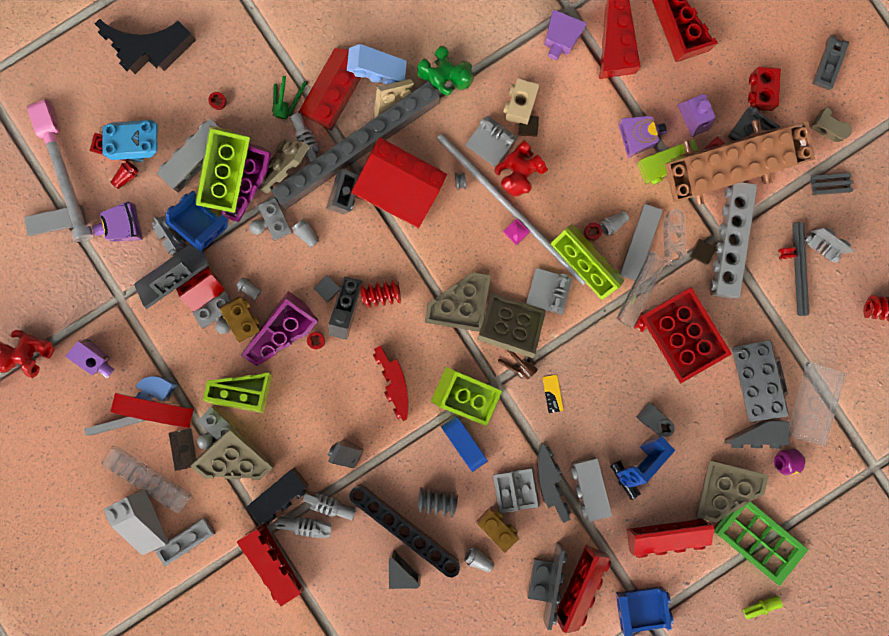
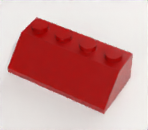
M334 48L298 113L332 131L362 78L347 71L349 50Z
M704 519L627 529L630 553L634 556L636 555L637 558L647 557L650 553L665 555L667 551L673 550L676 553L686 552L687 548L703 550L706 548L705 546L712 545L714 525Z

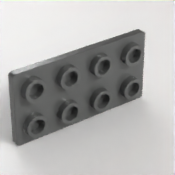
M189 245L134 284L143 306L147 309L156 304L160 299L187 282L200 271H203L210 263L203 251L200 252L193 245Z
M771 340L733 347L732 351L749 421L755 422L787 417L789 412L785 396L788 395L780 357H775Z
M556 543L553 561L534 558L527 596L528 599L546 602L543 621L547 630H552V625H556L557 622L555 607L560 603L561 593L558 590L559 585H562L564 580L562 566L566 565L567 553H565V549L560 543Z

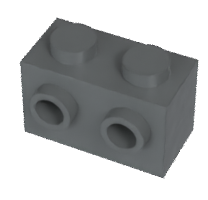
M345 169L337 172L327 203V209L343 215L352 211L355 195L351 191L359 177L358 174Z

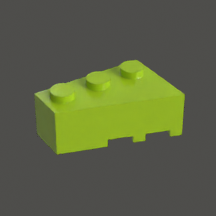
M268 372L259 375L209 380L206 383L203 401L215 405L264 413L273 376Z

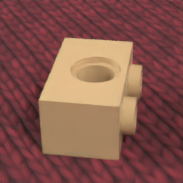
M517 78L516 85L512 84L509 95L512 96L511 101H507L504 108V113H507L505 120L518 124H528L539 84ZM522 99L525 104L520 105L516 100Z

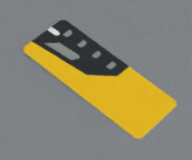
M557 375L543 377L548 412L563 411Z

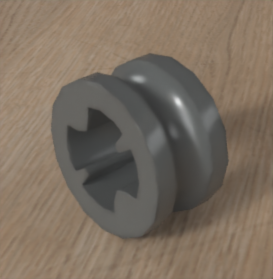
M462 172L461 175L455 173L456 189H466L465 173Z

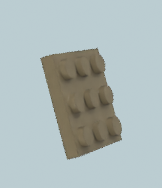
M491 293L477 340L534 358L546 311Z

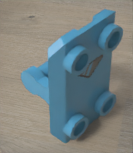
M153 120L113 122L103 126V155L111 160L131 159L135 162H143L144 158H150L158 151V125Z

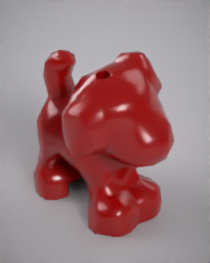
M525 140L494 169L497 175H500L504 169H509L513 172L502 179L501 186L508 194L514 197L531 191L532 186L527 178L533 172H538L541 175L548 171L545 162L538 154L534 156V153L530 150V145Z
M14 330L11 333V337L20 338L15 348L0 342V372H9L12 368L16 367V364H20L24 374L33 379L40 370V367L35 364L37 362L32 359L34 353L39 352L42 357L49 359L54 352V347L48 340L37 339L23 331Z

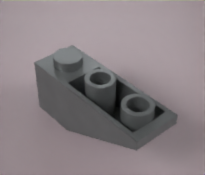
M344 276L329 322V336L348 339L363 281Z
M762 420L726 438L725 443L731 444V448H743V445H751V448H763V445H770V448L781 449L782 445H789V421Z
M344 439L340 442L337 441L328 452V456H330L328 462L354 469L364 449Z

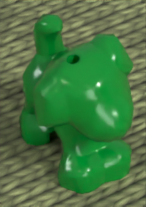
M440 46L435 52L437 60L434 62L437 67H431L430 62L424 58L417 66V75L429 81L432 87L439 89L445 96L453 92L452 89L445 87L446 82L449 80L460 91L469 88L474 80L470 62L462 61L454 65L449 61L448 49L445 46Z

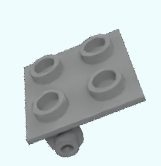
M487 115L481 120L479 127L465 146L496 167L517 139V136Z
M826 227L810 230L809 232L813 235L809 234L805 238L806 244L816 249L817 252L823 248L820 254L824 255L831 262L837 263L841 258L839 254L855 252L850 247L851 244L844 239H838L834 236L835 233Z
M536 268L526 304L563 315L573 278L565 274L559 275Z

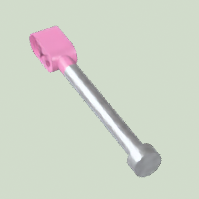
M47 99L27 105L34 131L40 139L44 138L74 227L71 231L73 240L75 242L89 240L94 235L91 227L85 224L55 136L56 133L60 132L53 108Z

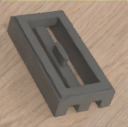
M851 173L812 176L813 196L852 192L853 188L850 186L852 184V180H850ZM844 178V181L816 183L817 180ZM845 185V188L817 190V187Z

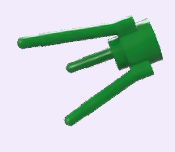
M283 76L279 101H277V84H274L272 116L286 120L288 115L292 116L293 110L307 82L304 81L289 108V104L283 102L286 76Z

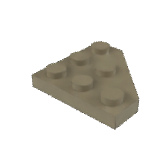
M286 139L281 141L276 148L277 152L274 158L272 157L269 161L268 171L258 190L269 193L273 189L272 184L280 183L289 174L288 169L296 168L300 164L310 146L301 141Z
M472 272L429 302L425 323L480 332L491 275Z
M231 427L192 462L191 467L205 479L225 477V479L240 480L241 478H252V480H261L273 469L274 464Z
M709 460L696 517L713 522L720 521L723 517L764 495L769 475Z

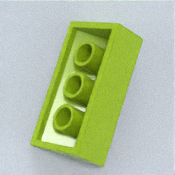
M209 126L195 200L196 205L235 213L250 140L249 136L228 129Z
M573 224L568 226L551 243L552 247L601 300L618 289L624 282L620 273L612 268L607 259L600 255L594 245L588 242L581 231Z

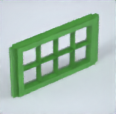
M752 502L723 517L714 527V532L778 586L783 583L808 551L805 546ZM745 507L755 514L747 526L737 519ZM759 518L768 525L760 537L750 530ZM734 521L744 529L736 540L725 533ZM772 529L781 536L773 548L764 541V538ZM747 532L757 540L749 551L739 544ZM785 540L795 547L786 559L777 552ZM760 543L770 550L762 562L752 555ZM773 555H776L783 561L775 573L765 566Z

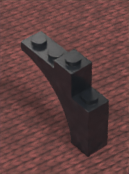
M101 19L95 23L100 29L98 33L105 40L110 39L113 42L111 46L118 52L116 56L121 60L119 64L126 71L131 70L134 74L148 61L156 69L160 67L165 71L196 41L193 35L178 20L164 30L142 35L118 31L104 23Z

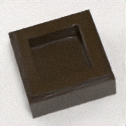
M530 116L527 125L519 123L518 135L537 137L539 117Z
M698 239L690 257L708 265L716 247Z

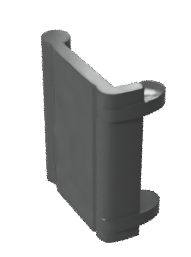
M749 106L728 137L736 141L749 136L754 132L751 121L760 119L761 130L780 128V126L757 111L758 108Z

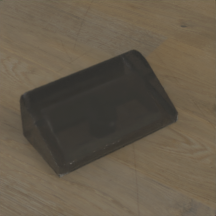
M192 429L169 432L175 471L192 468V462L197 459Z

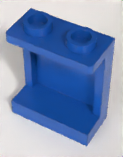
M192 191L189 194L183 195L176 206H171L166 211V224L198 251L202 252L227 229L228 219L224 215L218 217L207 207L196 205V193Z
M663 436L645 441L640 446L648 456L638 467L632 466L619 470L616 473L625 486L630 488L647 483L674 453L675 449Z
M662 586L616 593L621 632L624 636H633L632 632L660 628L672 630L671 624L674 623L672 612L669 611L668 604L671 603L670 595Z

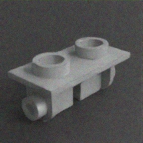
M166 216L154 218L155 221L152 223V229L159 239L166 237L162 244L168 254L171 253L174 256L179 252V249L187 247L182 236L166 224Z

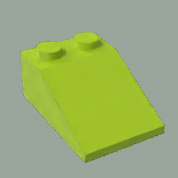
M446 366L431 402L440 408L487 426L502 390Z

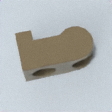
M826 107L819 112L810 128L834 142L843 141L851 135L852 128L848 123L840 122L830 116L833 111Z

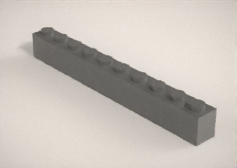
M428 81L271 191L285 210L334 177L337 172L347 168L369 153L379 137L384 140L389 139L440 103V96Z

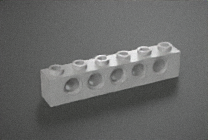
M740 182L727 186L725 189V197L727 199L726 205L722 208V216L724 218L723 223L719 227L721 237L720 242L716 246L718 256L713 264L715 275L710 283L712 296L729 299L740 298L757 185ZM735 199L741 202V207L736 206ZM733 217L738 220V226L732 223ZM730 236L735 238V245L730 243ZM727 254L731 255L733 259L732 263L727 262ZM724 273H727L729 275V282H726L723 279Z

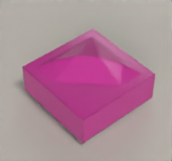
M516 219L503 233L517 245L530 231Z

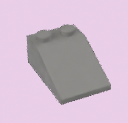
M145 489L104 508L106 518L111 527L141 555L169 544Z

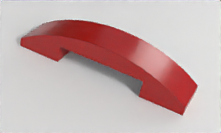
M115 393L110 412L132 418L189 428L194 409Z

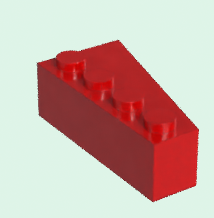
M607 0L605 4L599 79L636 74L641 67L630 0Z
M652 0L675 62L707 53L718 44L715 37L712 38L709 34L706 24H702L698 18L696 9L692 8L687 0Z
M265 523L245 534L237 541V544L257 571L265 586L270 590L275 603L283 606L303 592L302 585Z

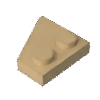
M411 79L378 86L374 117L376 118L411 94L414 82Z

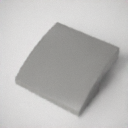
M533 468L493 475L500 513L515 512L521 509L537 508L540 506Z

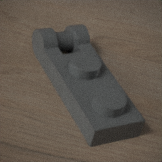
M833 35L828 37L812 84L827 90L833 88L849 41H840Z

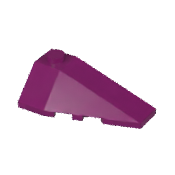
M249 143L235 213L222 210V215L227 219L236 222L241 220L264 179L271 157V152L264 147Z
M288 291L259 329L260 332L255 334L241 356L258 366L273 357L278 351L292 345L294 341L305 337L318 322V319L301 299Z

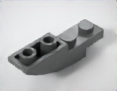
M542 443L539 445L537 454V476L541 494L548 508L555 506L561 521L565 523L571 520L568 515L571 511L568 504L563 503L560 496H563L559 485L555 486V483L561 481L559 475L562 473L558 464H553L551 457H554L550 447H546Z

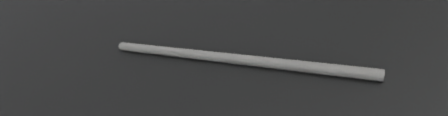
M441 133L437 140L584 285L586 282L552 247L551 242Z

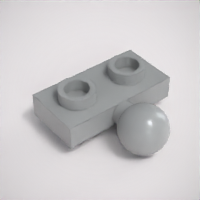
M276 198L258 205L264 220H253L250 223L249 229L253 234L259 235L263 233L266 227H268L274 241L291 234Z
M226 292L207 302L204 307L194 312L192 311L202 329L216 322L215 328L218 333L226 334L230 331L228 323L223 319L224 316L218 308L231 301Z
M210 407L197 421L208 431L207 434H202L198 437L197 445L201 449H208L213 444L214 437L219 439L229 428H235Z

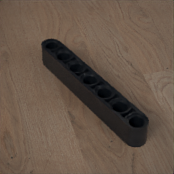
M356 485L351 490L349 498L353 504L436 569L451 578L459 574L460 563L455 556L363 485ZM361 490L364 493V498H355L354 491ZM371 502L378 503L379 510L372 511L369 508V504ZM386 514H392L395 518V521L393 523H387L384 519V516ZM402 526H407L410 529V533L403 535L399 529ZM422 538L426 544L423 547H418L415 544V540ZM437 550L441 553V556L438 559H434L430 556V553ZM450 562L455 563L457 566L453 571L446 569V565Z

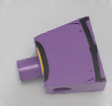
M129 201L101 212L102 223L92 226L95 236L104 234L106 240L111 242L143 240L136 207Z
M89 339L77 341L65 356L91 375L99 372L108 378L115 370L107 364L110 357Z

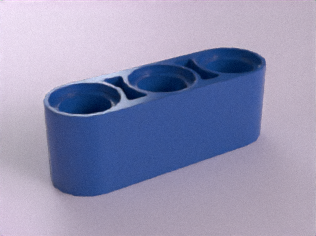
M457 415L441 425V428L472 472L488 462Z

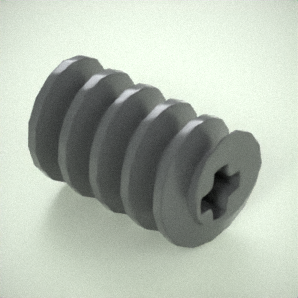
M420 487L417 506H419L420 513L423 512L424 508H427L428 514L434 509L435 515H438L439 511L442 510L443 516H446L449 511L450 517L453 518L456 512L458 494L454 498L453 492H450L449 496L446 497V492L443 491L439 496L438 490H435L431 495L429 488L423 493V489Z

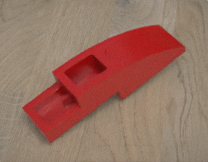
M378 346L374 349L375 354H373V357L378 365L382 364L384 368L382 374L386 381L390 380L392 383L385 387L387 391L384 394L389 402L393 401L396 407L393 409L398 419L402 418L405 421L408 417L409 399L402 368L397 359L390 362L382 346Z

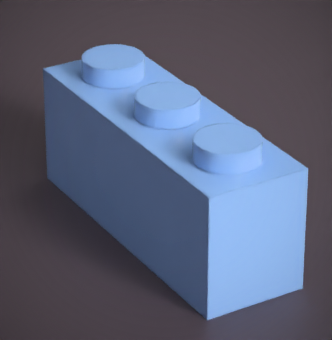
M358 44L349 48L347 71L354 73L357 77H367L372 82H382L386 85L405 80L407 61Z

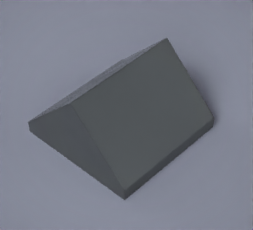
M393 550L389 557V589H417L421 583V576Z

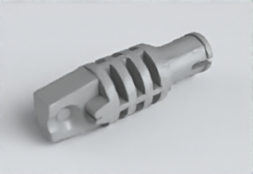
M296 113L290 117L297 131L295 136L297 141L304 142L310 146L304 156L305 158L309 157L310 162L319 157L318 151L320 149L311 129L306 126L302 114Z
M317 492L315 497L305 494L302 500L312 504L310 509L331 517L337 515L352 521L356 509L340 504L339 500Z
M279 517L277 524H279L277 525L278 530L294 531L296 535L329 538L332 532V524L320 520L302 517L296 519Z

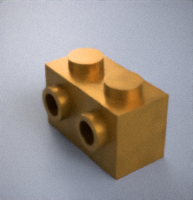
M238 296L218 307L239 343L260 332L258 329L260 323L255 315H250L248 310L251 307L246 299L242 300Z
M489 508L477 520V525L506 553L519 540L516 535L518 531L511 524L507 525L503 521L504 516L497 509L493 511Z

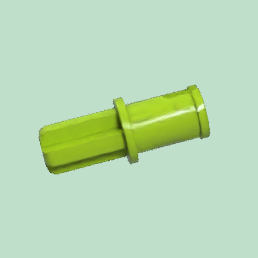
M776 595L763 601L758 600V603L745 607L742 611L746 619H751L761 614L767 615L770 611L782 608L783 603L780 597Z

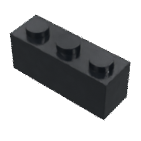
M294 467L246 508L260 525L264 522L269 524L277 517L275 515L280 509L285 511L292 505L290 501L295 496L297 499L307 492L305 488L309 484Z

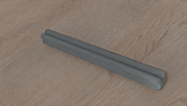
M796 222L792 224L793 247H796L794 254L797 255L794 258L797 315L807 316L809 315L805 229L803 222Z

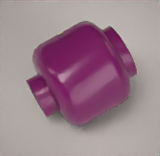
M797 449L779 451L774 459L775 468L783 475L801 473L806 463L805 457Z

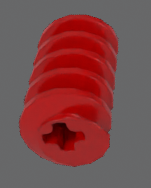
M391 280L390 286L384 281L383 287L376 282L375 288L369 283L368 289H365L364 285L361 284L363 306L365 303L368 308H371L373 302L375 307H378L379 301L385 306L387 300L392 305L395 298L398 303H401L399 281L398 285H396L394 280Z
M869 296L863 309L864 317L869 318L871 316L872 319L879 317L880 320L887 319L889 321V297Z

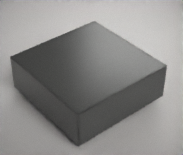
M326 275L314 290L329 302L339 292L340 287Z

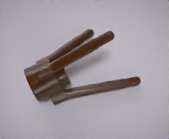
M509 350L507 351L520 364L518 369L501 359L498 360V363L516 373L520 378L525 377L527 380L538 370L534 366L536 363L531 357L525 356L527 360L522 361L515 352Z

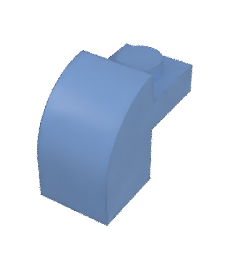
M160 376L146 377L135 386L142 390V392L136 395V398L151 401L155 397L161 401H169L177 383Z

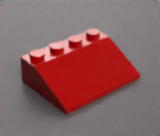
M379 137L351 193L419 229L447 177V173Z
M692 287L686 288L640 316L680 384L732 355Z
M589 545L584 547L556 612L557 621L564 633L579 631L580 627L585 625L587 621L586 613L595 602V592L601 588L603 583L602 576L611 565L608 554Z

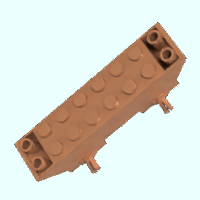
M760 119L751 121L754 132L749 136L699 151H693L691 139L682 141L685 153L665 163L673 202L695 196L696 205H701L705 203L702 195L704 193L759 176H763L764 184L772 183L770 173L815 160L808 121L770 130H761Z

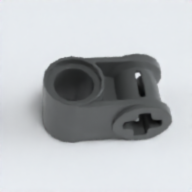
M649 402L636 416L639 421L660 436L669 437L674 432V424ZM661 424L666 425V428H667L668 430H667V431H661V430H662Z

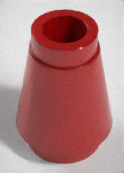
M126 161L120 165L110 182L115 188L120 189L137 177L139 170L131 162Z

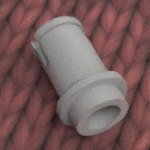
M241 278L236 285L239 291L242 290L253 300H256L262 290L251 284L248 278Z

